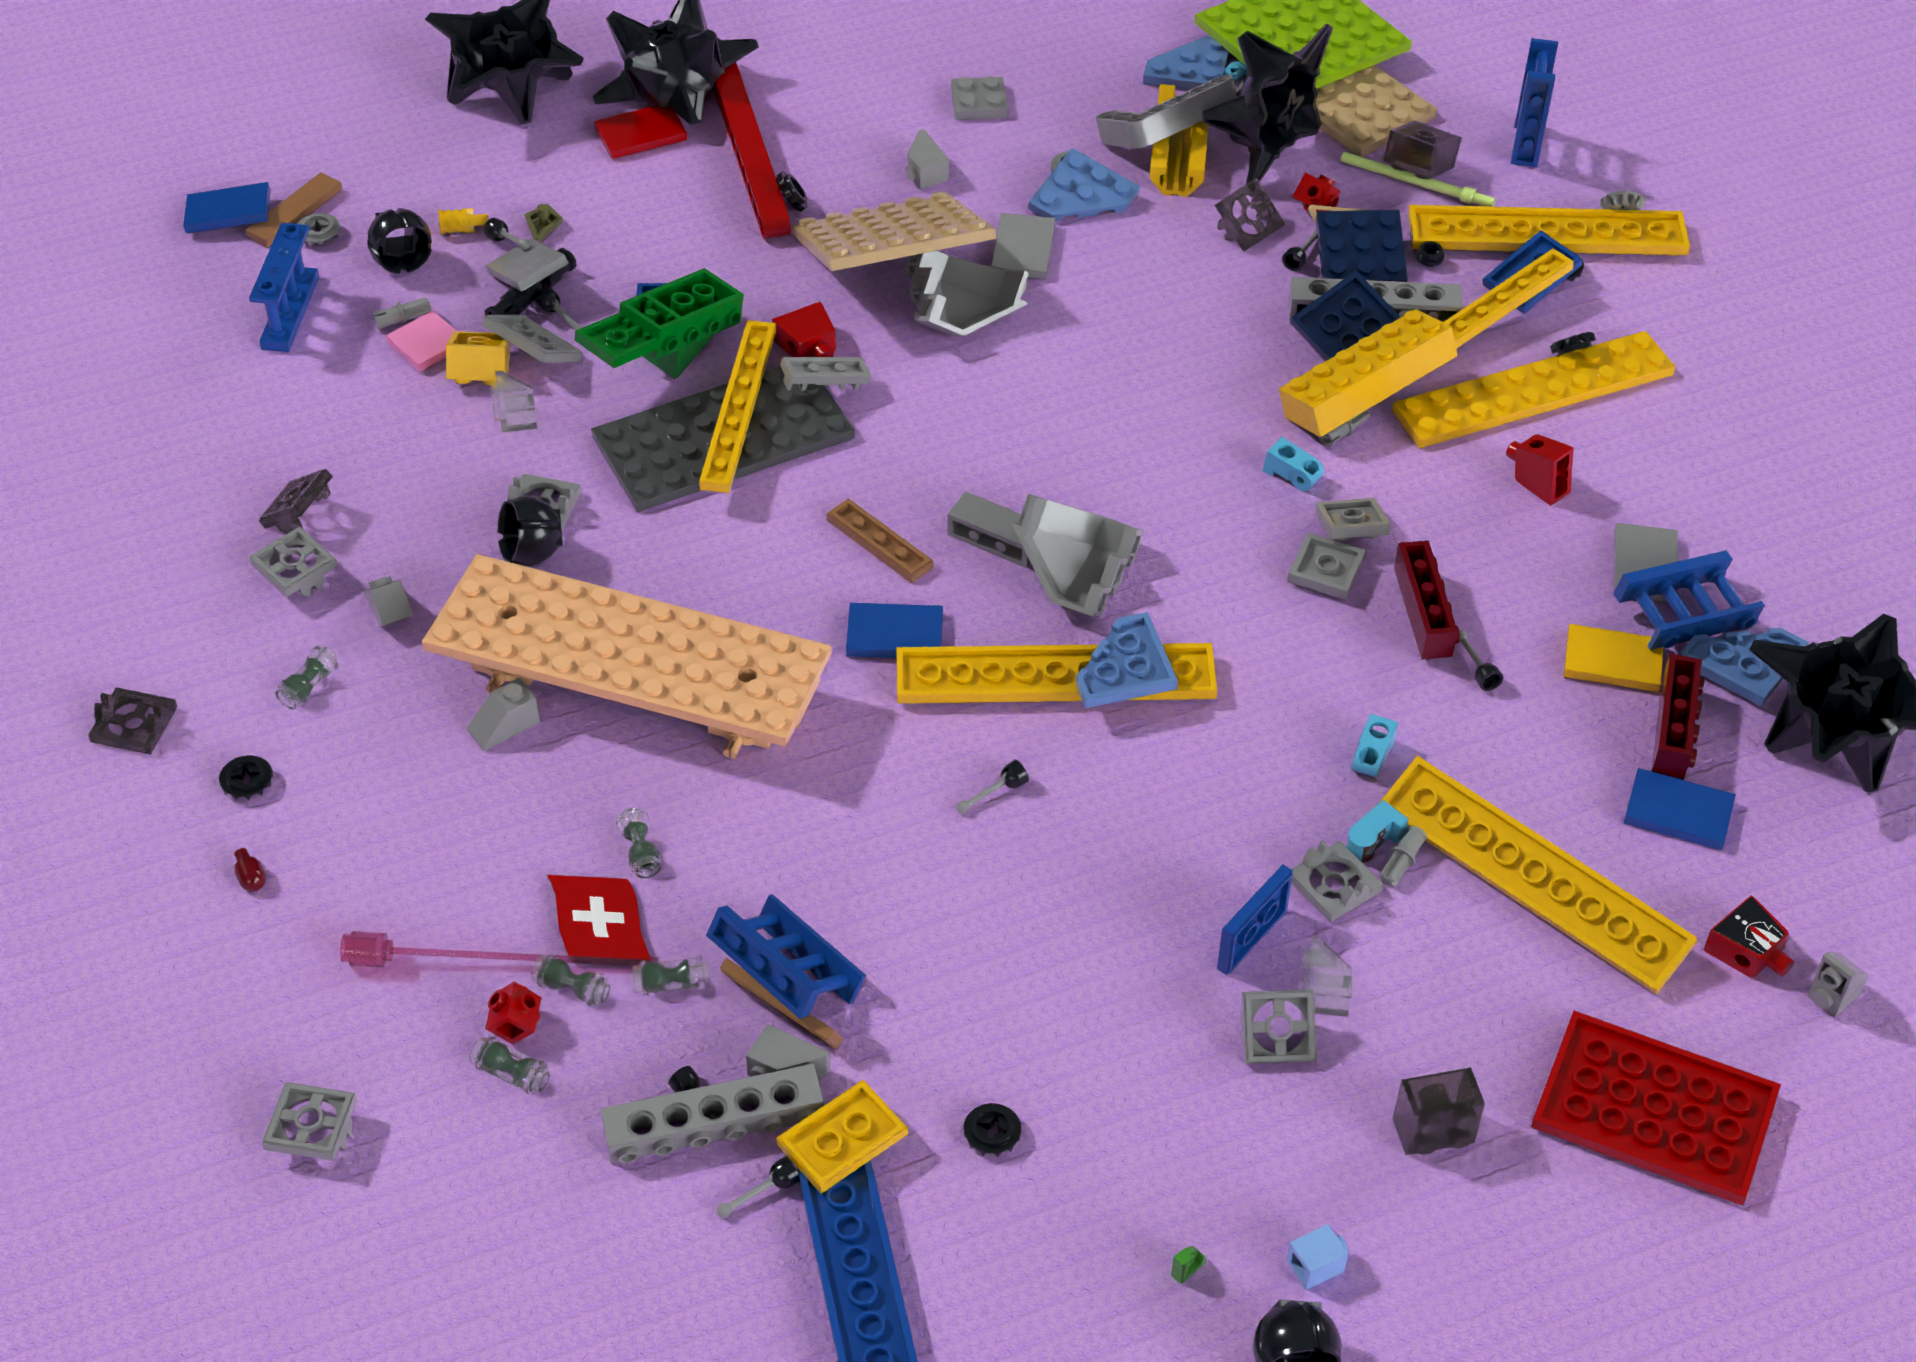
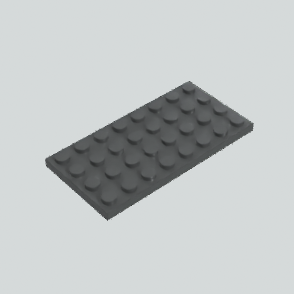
M781 366L764 371L734 479L854 439L855 429L825 386L808 384L807 388L801 391L798 384H793L791 391H787L783 383L785 374ZM728 383L591 428L592 438L636 512L702 491L700 490L699 480Z

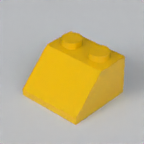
M454 331L446 344V379H454V382L458 384H468L472 380L483 381L486 385H499L501 382H505L509 371L511 343L496 333Z

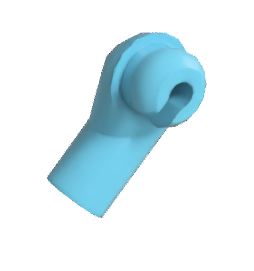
M1241 61L1231 62L1224 70V76L1232 75L1234 82L1247 73V68Z

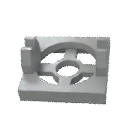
M523 474L521 478L513 477V486L509 485L508 499L524 496L534 489L544 490L543 494L536 498L550 503L553 509H560L561 529L563 531L581 493L580 484ZM555 492L562 494L559 496L558 503H554L552 499Z
M300 526L249 556L250 564L285 597L296 591H299L308 598L311 597V588L314 586L316 590L321 591L325 581L324 574L337 567L336 559ZM315 553L316 563L309 568L305 564V558ZM293 554L301 556L298 562L288 563ZM286 569L297 570L300 573L294 578L278 576L279 573Z
M1323 840L1320 841L1317 850L1313 846L1310 847L1303 857V863L1292 868L1293 876L1291 883L1330 923L1378 895L1383 890V884L1341 841L1330 847ZM1327 862H1340L1346 864L1349 869L1340 873L1330 871L1324 864ZM1313 870L1322 878L1321 885L1315 889L1310 883V876ZM1359 877L1360 880H1358L1355 889L1351 885L1348 886L1349 881ZM1330 878H1337L1343 882L1344 887L1339 890H1333L1327 887L1325 881ZM1326 895H1330V896H1333V897L1340 896L1341 899H1331V898H1328V897H1325V896H1326Z
M1314 990L1242 992L1240 1022L1242 1023L1241 1038L1244 1043V1061L1246 1064L1317 1061ZM1273 1001V1014L1268 1017L1267 1021L1253 1022L1259 1008L1267 1002ZM1284 1001H1289L1298 1007L1301 1011L1302 1020H1292L1290 1016L1285 1014ZM1279 1016L1285 1017L1290 1025L1288 1033L1282 1037L1274 1036L1270 1030L1271 1021ZM1302 1031L1303 1038L1299 1045L1286 1052V1040L1291 1037L1293 1032ZM1253 1033H1267L1269 1037L1274 1039L1275 1052H1270L1263 1048Z
M286 1082L263 1138V1149L335 1161L338 1150L347 1148L346 1136L351 1137L352 1135L351 1115L357 1102L356 1094ZM309 1101L308 1105L302 1106L297 1111L291 1110L296 1105ZM322 1102L331 1104L335 1108L338 1118L323 1115L320 1109ZM307 1112H316L319 1115L318 1121L311 1126L301 1125L299 1119ZM291 1123H295L298 1129L294 1141L286 1136L285 1127H290ZM320 1128L333 1130L322 1141L313 1144L307 1143L310 1133Z

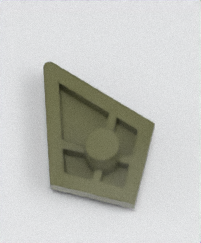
M539 204L537 209L524 214L531 235L538 242L545 239L563 223V217L548 204Z

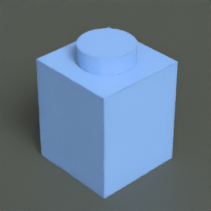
M1329 1224L1291 1241L1286 1261L1305 1290H1308L1343 1273L1349 1251L1345 1240L1340 1235H1335Z

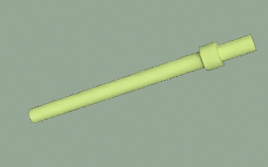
M1343 152L1341 156V162L1453 196L1459 198L1460 202L1469 205L1475 203L1494 207L1496 198L1477 193L1474 188L1467 186L1461 188L1347 152Z

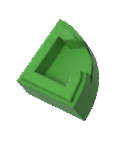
M1194 1246L1183 1249L1173 1257L1171 1276L1180 1284L1184 1283L1206 1263L1205 1255Z

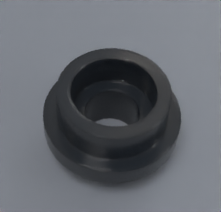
M1425 242L1417 250L1416 258L1424 266L1434 267L1444 261V252L1440 244Z

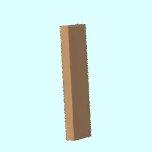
M320 172L269 212L268 221L254 223L247 228V238L268 248L272 245L281 223L297 224L303 217L312 214L342 190L341 182Z
M849 498L827 513V521L911 584L933 568V560Z
M728 958L720 966V971L735 983L833 1049H837L844 1038L834 1029L813 1015L809 1014V1016L799 1019L749 973Z

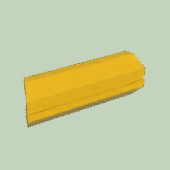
M1160 84L1158 104L1176 97L1175 85ZM1203 121L1153 144L1149 178L1163 195L1172 196V194L1188 197L1204 182L1209 125L1203 123Z

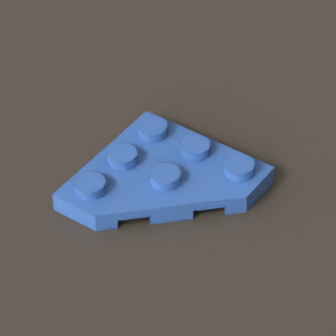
M1205 36L1147 60L1143 84L1160 86V84L1175 85L1177 89L1191 90L1217 77L1224 76L1230 52L1214 38Z
M1071 148L1029 201L1028 209L1042 217L1055 218V221L1072 215H1077V218L1099 215V212L1114 210L1115 213L1126 211L1139 194L1141 186Z
M1148 612L1117 618L1112 625V631L1106 639H1102L1092 653L1091 660L1085 669L1082 668L1076 676V687L1085 708L1176 690L1178 685L1176 675Z
M1770 628L1767 633L1751 634L1750 630L1725 632L1724 637L1708 638L1707 634L1694 635L1679 655L1702 659L1700 673L1702 676L1762 707L1782 682L1783 678L1749 650L1753 641L1761 640L1798 646H1807L1809 642L1782 628Z

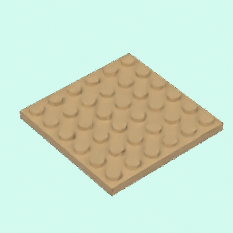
M947 192L933 193L931 198L922 200L920 197L907 198L905 203L897 205L894 202L881 203L878 205L879 208L871 210L867 207L853 209L852 213L842 215L840 212L830 213L826 215L825 219L820 220L812 217L799 220V224L792 225L793 236L830 271L996 239L995 227L949 194L947 195Z

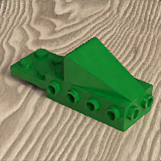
M703 268L620 302L619 313L576 330L574 341L613 368L639 357H644L675 379L683 373L716 333L740 323L744 294Z

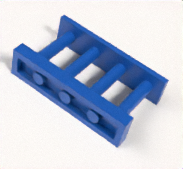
M1531 38L1514 128H1517L1510 164L1530 167L1538 166L1556 74L1552 73L1558 41Z
M280 224L250 294V302L265 304L268 317L267 324L259 341L261 350L290 351L319 280L318 268L304 267L301 249L310 230L309 225Z
M1727 550L1625 573L1613 593L1619 603L1631 600L1637 601L1656 629L1647 645L1650 650L1662 647L1670 648L1678 643L1690 641L1694 635L1707 634V636L1740 628H1751L1757 623L1758 617L1765 607L1762 601L1745 605L1729 583L1725 575L1733 559ZM1715 583L1731 608L1719 611L1701 584ZM1689 589L1705 612V615L1693 617L1675 590ZM1663 595L1680 621L1667 623L1649 596Z
M773 894L768 895L760 915L748 919H742L728 905L718 907L706 934L711 941L799 1019L809 1016L819 994L832 990L848 1004L854 1003L866 977V974ZM764 929L773 938L766 940L757 930ZM787 949L797 959L789 960L780 951ZM811 970L820 980L813 981L803 971Z

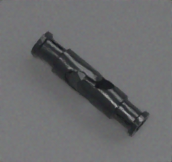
M559 248L557 251L564 254L568 261L566 266L524 291L511 288L500 297V302L495 306H489L485 310V316L520 315L536 299L541 290L547 287L552 288L561 280L565 272L576 268L574 255L565 248Z

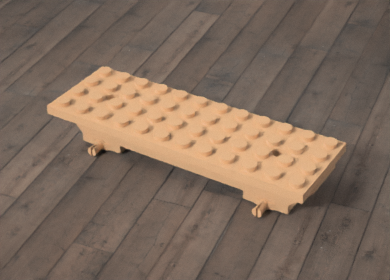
M480 554L475 555L422 640L423 650L470 662L472 670L491 676L492 678L485 687L489 694L500 688L505 681L511 682L520 678L524 684L531 685L533 680L702 724L708 726V733L722 736L729 741L723 754L727 758L731 755V759L736 758L741 745H755L769 749L771 743L786 747L820 683V676L831 656V645Z

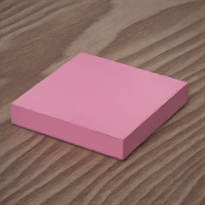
M432 310L387 334L386 340L394 350L421 372L446 358V344L452 333L456 330Z

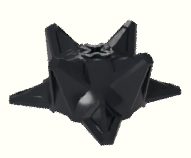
M521 0L512 6H502L497 11L487 13L478 11L471 15L430 13L425 18V21L450 39L451 52L447 100L457 105L482 88L496 90L521 125L532 122L538 79L544 76L553 77L557 80H569L573 74L570 67L580 66L583 63L584 57L558 41L556 31L550 19L547 18L550 0Z
M678 0L668 20L653 21L649 27L613 10L606 20L624 61V70L620 73L619 77L592 97L595 105L635 100L639 103L655 104L660 108L669 107L687 123L693 125L702 121L705 96L713 89L715 82L721 74H725L726 68L756 50L759 46L756 39L721 40L717 38L716 33L707 27L700 0Z
M1325 24L1307 45L1293 54L1284 51L1249 31L1244 32L1237 38L1247 68L1242 88L1236 93L1234 99L1202 111L1203 123L1229 133L1232 141L1248 147L1250 160L1246 190L1251 193L1254 192L1274 160L1280 158V153L1286 147L1293 146L1300 138L1316 135L1322 125L1316 105L1318 92L1315 86L1316 78L1320 75V65L1333 29L1329 24Z
M1883 613L1853 637L1840 636L1833 641L1812 642L1807 646L1754 640L1749 650L1788 682V693L1764 742L1767 750L1775 754L1812 742V756L1821 763L1827 762L1842 751L1865 792L1878 791L1896 738L1906 729L1916 730V680L1909 671L1907 662L1898 655L1897 618Z

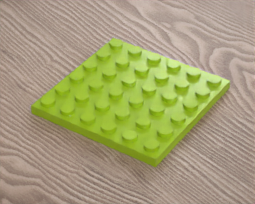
M1228 0L1195 14L1194 23L1214 38L1245 66L1246 64L1237 39L1244 32L1249 31L1284 51L1293 54L1307 45L1325 24H1329L1333 29L1320 65V75L1316 78V89L1411 50L1412 41L1360 0Z

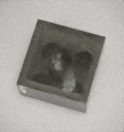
M1412 121L1390 130L1383 161L1392 164V168L1396 170H1409L1414 172L1418 178L1431 179L1455 167L1462 137L1418 121Z
M1471 1067L1401 1080L1392 1119L1405 1155L1416 1153L1426 1155L1438 1149L1449 1147L1459 1149L1475 1143L1485 1102Z

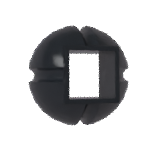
M398 208L396 211L388 209L384 212L375 213V219L372 221L367 233V245L372 258L385 270L395 274H400L401 269H405L407 273H410L420 268L428 260L432 252L431 231L424 219L417 213L404 208ZM405 228L404 236L386 238L390 232Z
M519 496L504 501L499 512L497 533L503 535V538L498 541L503 559L522 566H532L548 559L559 547L563 546L560 509H553L545 501L533 496Z
M1279 1299L1260 1320L1255 1331L1253 1352L1256 1362H1341L1342 1342L1340 1333L1334 1321L1322 1310L1321 1302Z

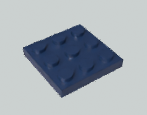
M1399 210L1317 211L1316 226L1322 278L1344 279L1356 270L1365 280L1408 281Z
M1355 270L1291 318L1290 324L1327 361L1338 352L1346 350L1358 343L1360 339L1370 336L1384 325L1401 318V316Z

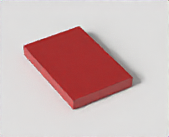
M655 105L594 121L595 130L611 159L687 140L685 128L676 113L669 107L660 108Z

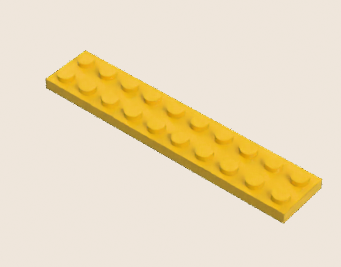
M1409 205L1408 208L1412 249H1419L1425 242H1436L1442 246L1443 250L1510 252L1518 250L1541 230L1574 253L1674 256L1688 255L1690 250L1683 211Z
M1642 331L1585 349L1582 348L1560 356H1554L1393 402L1392 412L1418 448H1423L1669 377L1674 374L1675 365L1647 331Z
M1212 643L1162 644L1178 680L1177 689L1128 700L1216 699L1217 683ZM1099 644L896 647L897 704L1082 701L1076 687V676L1082 668L1085 669L1091 660L1092 653Z
M1418 755L1382 798V800L1408 818L1407 828L1411 826L1421 828L1427 835L1426 842L1656 995L1697 943L1695 935Z

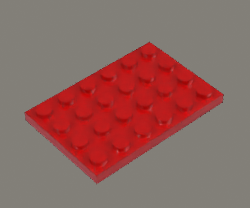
M1573 1010L1535 1112L1531 1128L1734 1203L1744 1205L1781 1084Z

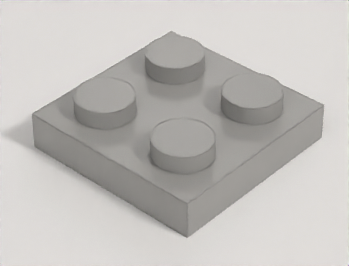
M989 76L986 78L963 77L951 79L955 120L1007 118L1008 109L1003 77Z
M1375 498L1316 502V515L1330 540L1347 541L1355 537L1375 539L1380 535H1390L1391 524Z
M1307 533L1288 573L1287 582L1346 600L1364 561L1366 550Z

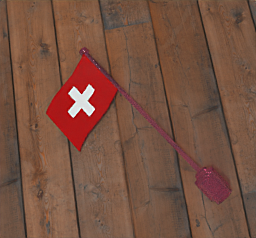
M547 875V878L556 897L559 933L567 956L394 947L393 940H388L387 933L352 931L351 934H343L340 947L342 962H349L350 966L384 967L386 960H392L393 954L641 967L658 966L659 957L650 958L641 934L637 898L628 879Z

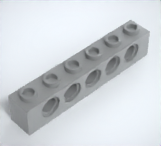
M1291 277L1289 321H1291L1294 315L1343 279ZM1366 280L1401 317L1406 312L1417 309L1444 322L1463 309L1461 284Z
M813 1063L601 1108V1115L610 1162L630 1163L636 1161L639 1157L647 1155H667L674 1152L675 1149L689 1146L694 1148L704 1147L713 1141L722 1140L724 1137L728 1140H738L754 1132H775L781 1129L782 1126L799 1123L823 1107L824 1101ZM782 1098L792 1100L788 1104H780L777 1101ZM745 1106H754L757 1108L756 1110L751 1112H746L742 1110V1108ZM710 1113L722 1115L718 1119L706 1118ZM675 1121L686 1122V1124H684L681 1127H673L670 1125ZM641 1128H646L650 1130L648 1133L644 1135H638L634 1133L636 1130Z

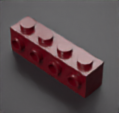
M1429 540L1398 543L1394 570L1421 659L1453 657L1455 644H1458L1460 640L1459 628L1455 625L1452 606L1448 602L1444 581L1440 577L1437 559L1433 555Z
M1669 654L1662 678L1651 772L1684 780L1687 768H1694L1697 749L1693 748V744L1697 743L1700 725L1695 724V720H1699L1702 708V701L1698 700V696L1702 695L1705 677H1700L1702 659Z

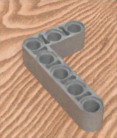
M1233 76L1217 77L1141 113L1112 110L1097 115L1096 122L1102 144L1143 148L1201 122L1203 110L1235 98L1237 92Z

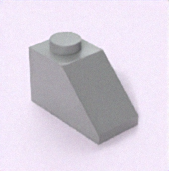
M924 129L919 130L907 153L908 165H906L905 171L908 179L913 181L921 190L949 180V159Z
M520 678L492 691L467 726L469 734L482 750L486 751L540 723L536 697Z
M767 1024L746 1055L747 1074L752 1077L814 1063L818 1079L824 1078L830 1073V1052Z

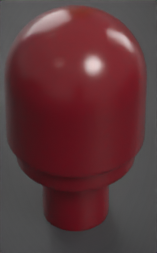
M246 848L236 850L234 856L237 863L234 866V872L240 886L249 892L260 890L266 882V874L260 861L256 857L250 856Z

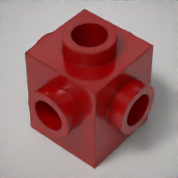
M1305 172L1292 197L1304 203L1303 209L1308 211L1310 205L1336 207L1341 191L1333 187L1335 181L1322 174H1320L1319 178H1316Z
M515 981L500 990H496L488 1002L489 1013L485 1029L512 1045L535 1032L536 1025L540 1019L539 1009L542 997Z

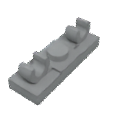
M782 357L780 363L785 374L783 383L787 391H791L793 384H798L801 391H804L808 384L838 385L840 390H844L846 384H851L853 390H858L860 384H869L872 376L862 357Z

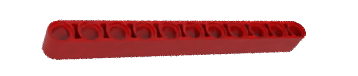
M735 62L726 68L725 74H721L715 82L713 90L762 238L767 239L791 235L789 215L781 191L776 183V177L740 71Z

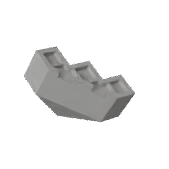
M939 251L912 255L908 258L905 270L906 275L912 279L909 292L911 302L915 303L917 307L913 313L914 320L946 335L965 336L1029 304L1021 300V296L1027 287L1026 280L1029 272L1004 271L948 256Z
M1031 494L1027 495L1019 523L1010 522L1050 602L1092 617H1101L1104 613L1107 595L1114 596L1123 580L1125 566L1131 567L1144 533L1142 529Z

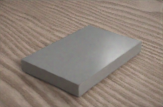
M1001 213L991 267L1004 271L1029 272L1027 278L1046 279L1055 229V218Z
M531 238L528 240L530 247L527 250H522L517 246L485 265L490 275L520 291H524L566 266L568 261L564 254Z
M487 315L484 317L482 323L484 327L542 363L581 361L583 355L581 350L524 315Z
M1616 523L1614 530L1613 593L1625 573L1678 561V530ZM1663 595L1649 596L1652 601L1667 602Z

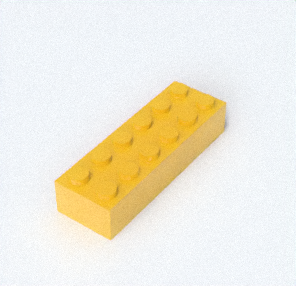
M1417 309L1406 312L1401 318L1384 325L1377 332L1360 339L1358 343L1338 352L1334 357L1314 366L1310 371L1293 378L1289 383L1279 388L1285 418L1322 437L1457 357L1452 326Z

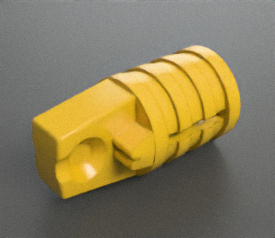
M473 208L438 210L440 235L453 232L475 233V226L485 225L489 220L488 214H474Z

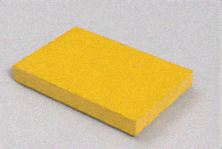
M1569 624L1563 677L1659 692L1663 647L1650 650L1647 646L1651 639L1650 636Z
M861 1080L776 1137V1140L781 1150L822 1194L908 1135V1127L864 1080Z

